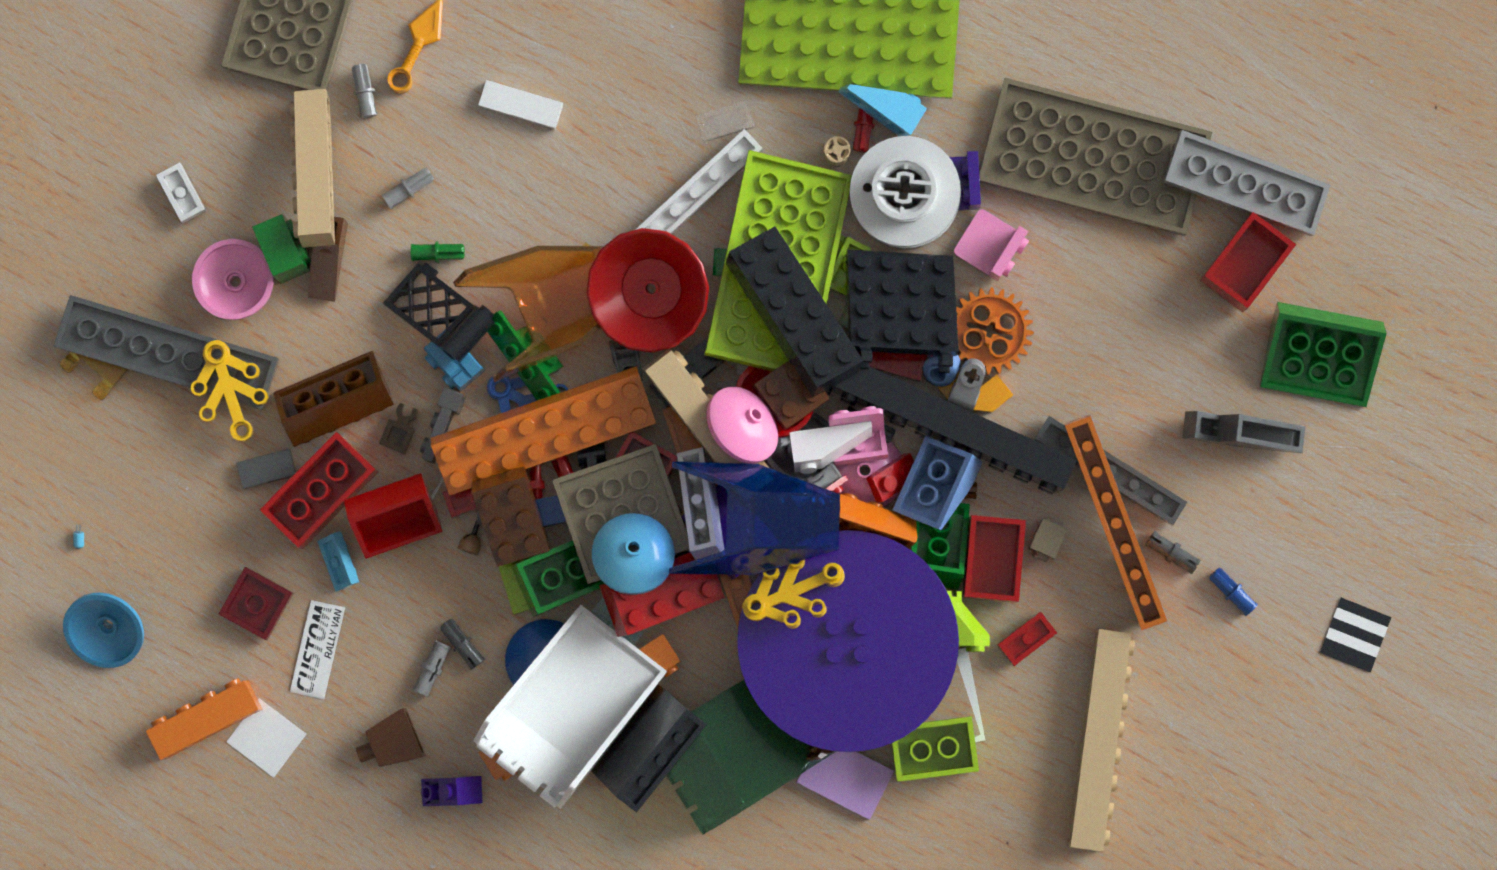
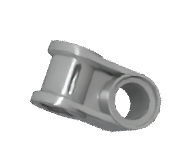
M972 358L964 362L958 378L954 382L947 400L948 402L973 412L986 371L982 361ZM972 368L977 370L974 378L969 377V372Z

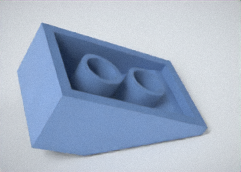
M925 436L893 511L942 530L972 488L983 462L971 453Z

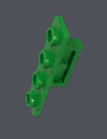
M501 310L495 312L492 318L495 323L487 332L535 399L538 401L560 393L549 376L558 372L564 366L533 323L516 331Z

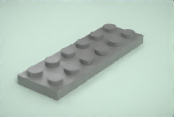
M1184 130L1178 133L1163 179L1164 183L1249 214L1254 212L1262 219L1308 236L1315 234L1330 188V184Z

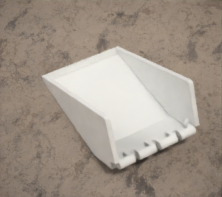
M580 605L485 719L473 742L477 744L476 747L491 759L498 753L500 757L496 761L497 764L511 775H514L519 769L522 772L518 777L520 782L533 792H536L541 786L544 790L540 797L554 808L557 806L561 809L667 671L622 636L617 637L616 631Z

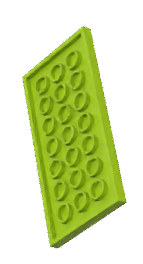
M745 0L738 83L742 85L839 91L840 87L853 84L910 93L917 97L952 99L960 0Z
M752 150L748 151L705 348V356L768 371H774L789 361L726 265L728 253L775 226L827 304L852 175Z

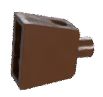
M406 708L398 710L365 731L369 742L355 748L361 763L376 757L379 767L425 756Z

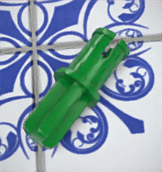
M438 241L435 244H411L412 261L435 260L436 263H439V260H463L465 257V247L463 244H439Z

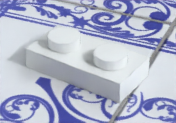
M180 162L156 175L182 223L207 211Z

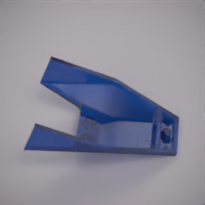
M672 462L673 468L723 486L727 490L726 546L722 552L670 567L669 574L755 575L839 550V493L760 464Z

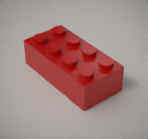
M335 432L270 498L260 511L298 548L304 549L345 507L344 500L356 496L379 471L341 434Z
M690 551L675 556L672 570L666 580L660 586L647 593L630 595L617 592L605 583L599 585L617 637L628 636L725 598L712 561L699 564Z

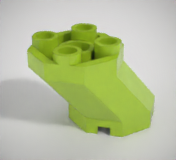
M947 591L957 619L959 647H966V652H985V647L990 646V635L962 603V591L954 592V596H952V591Z

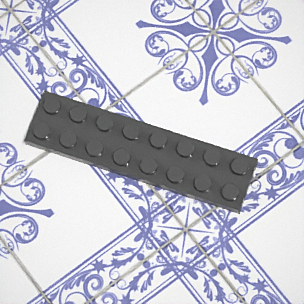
M70 295L54 347L191 388V384L197 380L206 363L203 358L205 345L217 339ZM224 342L230 349V355L246 363H255L260 369L259 376L254 380H250L244 376L242 371L226 365L229 375L256 389L262 388L269 393L279 358ZM219 349L214 350L212 353L214 359H219L222 355ZM253 366L248 367L247 375L253 376L256 373V368ZM216 369L207 382V394L212 393L219 380ZM201 383L197 384L195 390L203 392L204 385ZM235 391L240 404L260 410L264 409V405H257L251 398ZM256 393L255 400L258 402L262 401L265 397L264 393Z

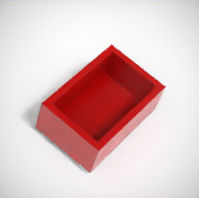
M1252 212L1200 281L1243 313L1250 307L1297 244L1256 213Z
M422 473L344 500L348 522L365 559L443 532L438 511Z
M977 515L969 517L962 598L1019 602L1026 520Z

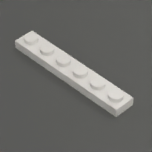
M743 129L637 229L647 228L667 231L673 234L744 168L749 150L761 152L763 148Z

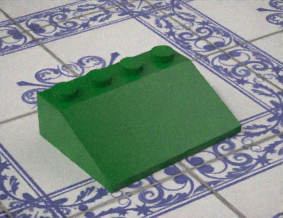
M1277 302L1271 323L1260 387L1367 407L1387 334L1384 322Z

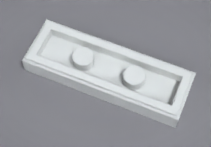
M486 80L478 106L556 130L563 103Z

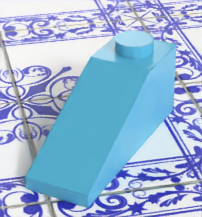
M853 84L840 87L838 93L898 136L911 135L927 109L920 104L921 100L917 96L910 93Z

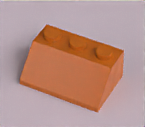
M850 493L839 494L832 500L825 531L852 530L874 533L890 538L908 549L917 542V526L914 519L884 509L880 503L860 501L857 496Z

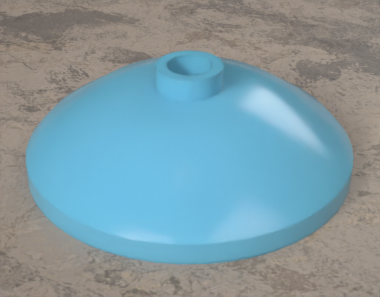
M623 514L609 520L598 531L592 545V563L598 577L611 589L624 594L637 595L654 590L666 580L674 564L675 549L670 534L657 520L643 514ZM631 545H636L639 550L631 552L628 548Z

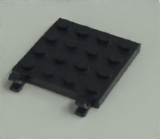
M847 250L846 278L849 339L863 359L860 369L870 368L869 363H872V352L938 355V372L950 373V367H953V356H957L959 352L953 256Z

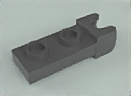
M444 387L437 404L441 408L440 413H434L430 423V427L433 428L430 438L425 437L420 452L423 453L422 459L435 464L436 458L431 447V438L448 431L454 413L460 415L466 399L464 394Z

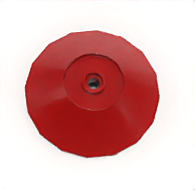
M640 228L617 235L599 250L589 269L586 295L592 316L607 337L629 350L654 353L678 346L696 331L707 310L709 285L703 263L686 242L667 231ZM651 283L655 286L656 291L654 293L648 291V284Z

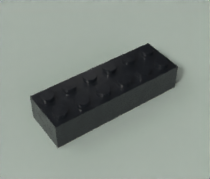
M775 226L729 251L726 265L791 365L793 364L812 397L859 372L863 359Z

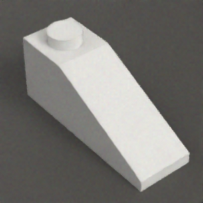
M871 421L790 432L795 472L803 474L814 473L817 469L824 468L872 437Z

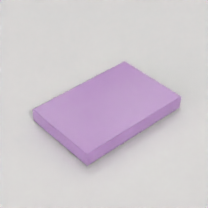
M833 751L822 759L807 760L797 783L870 820L894 771L858 752Z

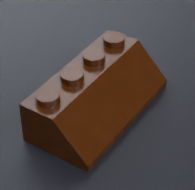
M373 351L273 393L282 426L294 447L308 443L312 439L334 432L340 427L357 422L366 416L383 411L394 405L390 390Z

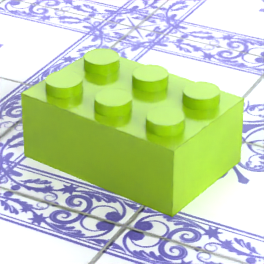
M972 716L923 722L917 729L905 737L891 743L895 780L897 782L979 771Z

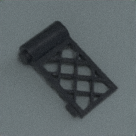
M425 262L422 266L418 263L383 304L439 347L451 359L460 364L494 325L495 322L492 319L494 314L484 305H481L480 308L473 305L437 278L438 271ZM422 273L426 276V286L414 288L413 281ZM432 291H445V300L432 302ZM426 292L427 303L414 305V294ZM408 295L409 306L397 308L393 305L399 297ZM462 304L466 307L460 315L451 316V305ZM445 307V318L432 319V308ZM427 309V320L415 322L414 311ZM446 324V331L437 339L433 335V326Z

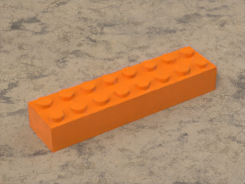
M637 366L437 435L431 438V447L450 496L472 488L473 481L523 466L527 469L656 424V420Z

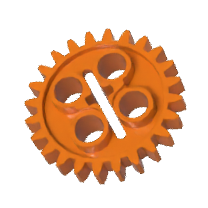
M991 287L988 294L985 295L983 289L979 288L977 297L972 292H969V301L967 302L961 298L959 302L962 308L956 307L960 361L972 358L982 361L985 365L986 375L990 374L992 368H995L996 373L1000 374L1001 366L1010 371L1012 369L1011 361L1017 365L1021 362L1017 356L1018 354L1022 356L1028 354L1023 346L1032 345V342L1026 339V337L1034 334V331L1027 329V326L1031 325L1033 320H1025L1024 318L1029 313V310L1021 311L1019 309L1023 301H1019L1016 304L1012 302L1014 294L1005 298L1004 289L998 295H995L994 288ZM977 308L985 309L988 313V319L985 321L977 320L974 317V310ZM1003 316L1010 317L1014 322L1013 328H1002L1000 318ZM967 323H973L984 329L992 325L994 332L1011 335L1013 339L1008 340L997 334H993L989 338L986 336V331L970 328L967 326ZM971 333L978 335L980 344L975 347L968 345L966 336ZM1002 342L1006 348L1005 353L1002 355L995 354L991 348L992 343Z

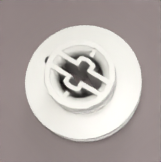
M893 137L874 145L857 163L850 183L851 205L862 228L875 240L895 248L909 249L921 247L939 238L953 223L961 200L960 180L953 162L937 145L919 137ZM898 170H905V172H898L896 178L889 177ZM910 170L915 171L922 180H915V176L910 173ZM908 182L911 190L925 192L924 194L908 193V199L902 200L899 192L885 191L884 188L902 189V183ZM865 184L872 185V190L870 192H865L863 190V186ZM888 201L895 202L896 207H894Z

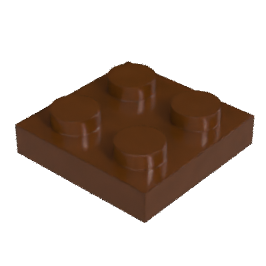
M787 361L753 385L755 391L768 406L784 431L830 399L825 391L812 397L790 361Z

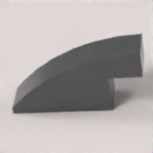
M1186 411L1182 438L1252 449L1303 453L1306 426L1242 414L1217 415L1201 411Z

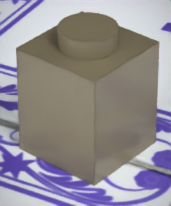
M1042 518L1028 547L1029 550L1033 551L1032 556L1044 562H1047L1048 558L1051 560L1055 559L1068 529Z

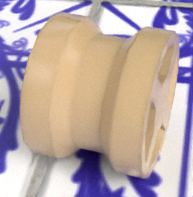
M840 136L830 138L824 146V158L832 166L845 164L851 152L849 142Z

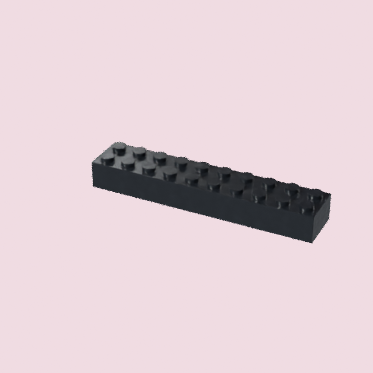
M872 367L860 369L859 372L825 390L827 395H830L831 392L840 395V400L851 406H855L858 403L865 407L883 409V414L891 418L889 421L891 424L900 428H904L907 425L914 428V434L922 438L932 436L942 443L971 453L978 459L990 462L988 467L1003 473V471L1008 470L1014 473L1013 478L1020 482L1028 484V482L1032 481L1039 484L1038 489L1050 495L1064 490L1077 459Z

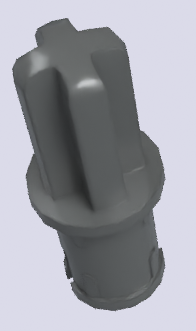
M449 619L441 625V631L455 647L453 651H457L471 670L485 660L470 640L472 638H467L453 619Z

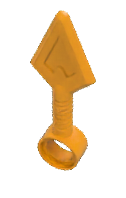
M436 0L408 24L414 42L402 66L394 68L388 74V84L393 92L403 94L410 90L412 87L410 71L420 54L419 52H421L423 46L440 41L442 0ZM397 74L405 75L408 79L406 85L403 87L394 86L392 83L394 76Z

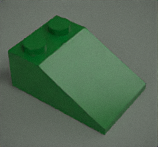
M960 503L942 530L916 521L917 542L909 549L931 567L945 588L958 590L964 576L970 504Z

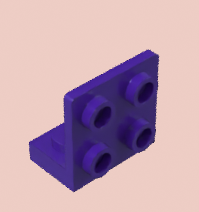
M967 151L964 157H949L957 170L960 180L961 200L958 211L979 210L981 194L978 151Z

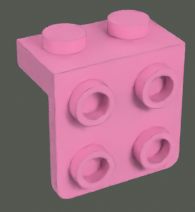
M981 209L976 213L954 249V254L998 281L1001 275L1007 277L1015 263L1011 259L1016 252L1021 254L1029 242L1025 238L1028 231L1021 226L1016 230L994 215Z
M870 406L855 412L840 410L828 416L829 427L871 421L872 437L834 461L835 466L888 459L883 409Z

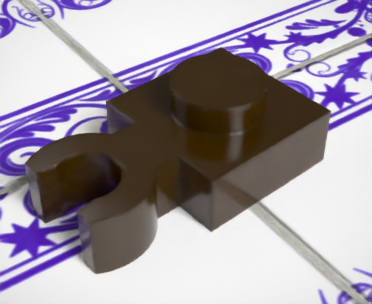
M400 403L396 409L397 421L388 420L379 444L406 454L415 432L414 428L409 427V423L417 418L418 410L413 408L411 415L406 417L402 413L405 405Z

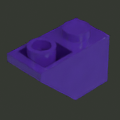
M481 776L421 779L423 806H458L483 803Z

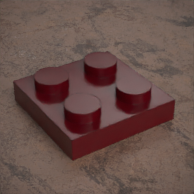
M244 567L218 615L267 641L294 593L250 568Z

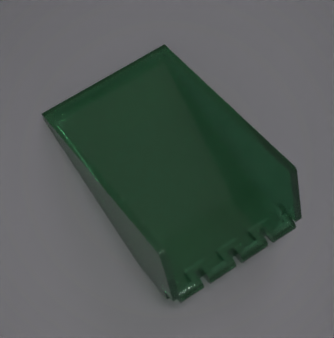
M742 680L691 711L707 725L666 776L671 785L680 780L683 782L684 785L675 791L686 809L694 804L697 805L698 809L690 813V816L699 831L704 835L836 751L819 760H806L810 752V745L793 738L774 724L760 709L752 697L745 680Z

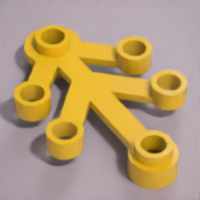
M220 340L210 341L203 349V358L206 363L197 380L191 384V392L198 397L206 395L208 392L207 382L215 369L219 380L206 405L200 409L199 416L205 422L214 421L217 415L216 408L224 395L233 420L230 426V434L237 441H247L253 434V427L248 421L244 420L235 391L251 398L257 405H264L268 401V393L262 388L256 389L231 377L226 365L242 371L244 376L250 380H254L259 376L260 369L255 363H246L230 355V349L224 342ZM216 349L222 352L219 359L212 357V353ZM250 366L256 368V373L253 376H248L246 373L247 368ZM199 383L203 384V392L196 393L195 386ZM263 392L265 395L264 399L260 402L256 401V393ZM206 409H211L213 413L209 419L203 417V412ZM240 426L247 428V433L244 436H239L237 433Z
M793 551L788 555L789 566L778 592L768 596L773 581L780 575L778 566L773 562H768L762 568L764 576L757 593L748 596L744 600L743 612L751 621H761L767 617L784 623L790 629L797 628L801 623L798 612L795 610L783 612L773 606L785 603L810 612L812 616L820 618L826 613L825 603L821 599L811 601L798 595L823 584L829 587L840 586L845 578L842 567L837 563H829L823 567L821 573L794 584L799 570L805 565V558L801 552ZM800 557L801 561L798 564H793L792 559ZM769 568L776 569L773 575L766 574ZM830 570H836L837 574L830 577L827 575ZM754 603L761 604L758 610H752L751 607ZM815 605L823 606L819 612H814L813 607ZM790 616L797 617L794 623H788L787 620Z

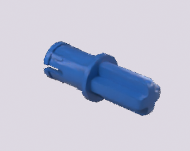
M1217 568L1210 575L1209 579L1226 595L1225 599H1230L1245 616L1257 607L1258 604L1241 588L1242 585L1240 583L1237 584L1222 568Z

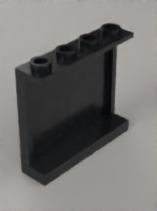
M657 684L591 771L619 800L637 813L707 724L681 704L677 698Z

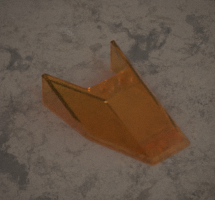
M535 246L466 269L453 282L455 287L507 288L511 290L532 339L531 345L493 376L494 382L577 348L600 329V326L592 316L586 291L589 269L603 246Z

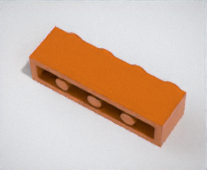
M237 678L224 685L226 690L218 694L212 691L200 697L201 703L193 707L189 703L176 709L177 715L170 719L163 716L151 722L152 728L146 730V733L159 759L166 760L263 710L249 681H240Z

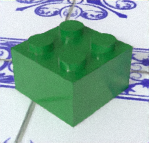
M281 214L252 226L273 277L281 284L310 272L308 264L311 263V257L307 249L302 248V245L299 244V238L294 237L292 219L287 220Z

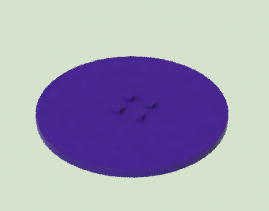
M852 530L832 531L806 538L790 546L771 561L778 566L780 575L773 581L768 596L778 592L789 566L788 555L793 551L801 552L805 558V565L799 570L794 584L821 573L823 567L829 563L839 564L844 571L845 578L838 587H829L823 584L798 595L811 601L821 599L825 603L826 613L820 618H816L810 612L785 603L773 606L783 612L789 610L798 612L801 623L795 629H790L784 623L767 617L761 621H751L745 616L742 608L738 625V657L745 683L752 697L765 715L781 730L795 739L820 749L839 752L866 751L880 748L905 737L917 729L935 711L944 698L956 669L959 648L958 624L951 599L943 583L931 567L915 552L890 538L874 533ZM800 557L792 559L793 564H798L801 561ZM769 568L766 574L773 575L776 569ZM832 569L827 575L833 577L837 574V571ZM762 572L753 583L747 597L757 593L764 576ZM754 603L751 609L758 610L761 604ZM815 605L813 611L819 612L823 606ZM790 616L787 622L794 623L797 617Z

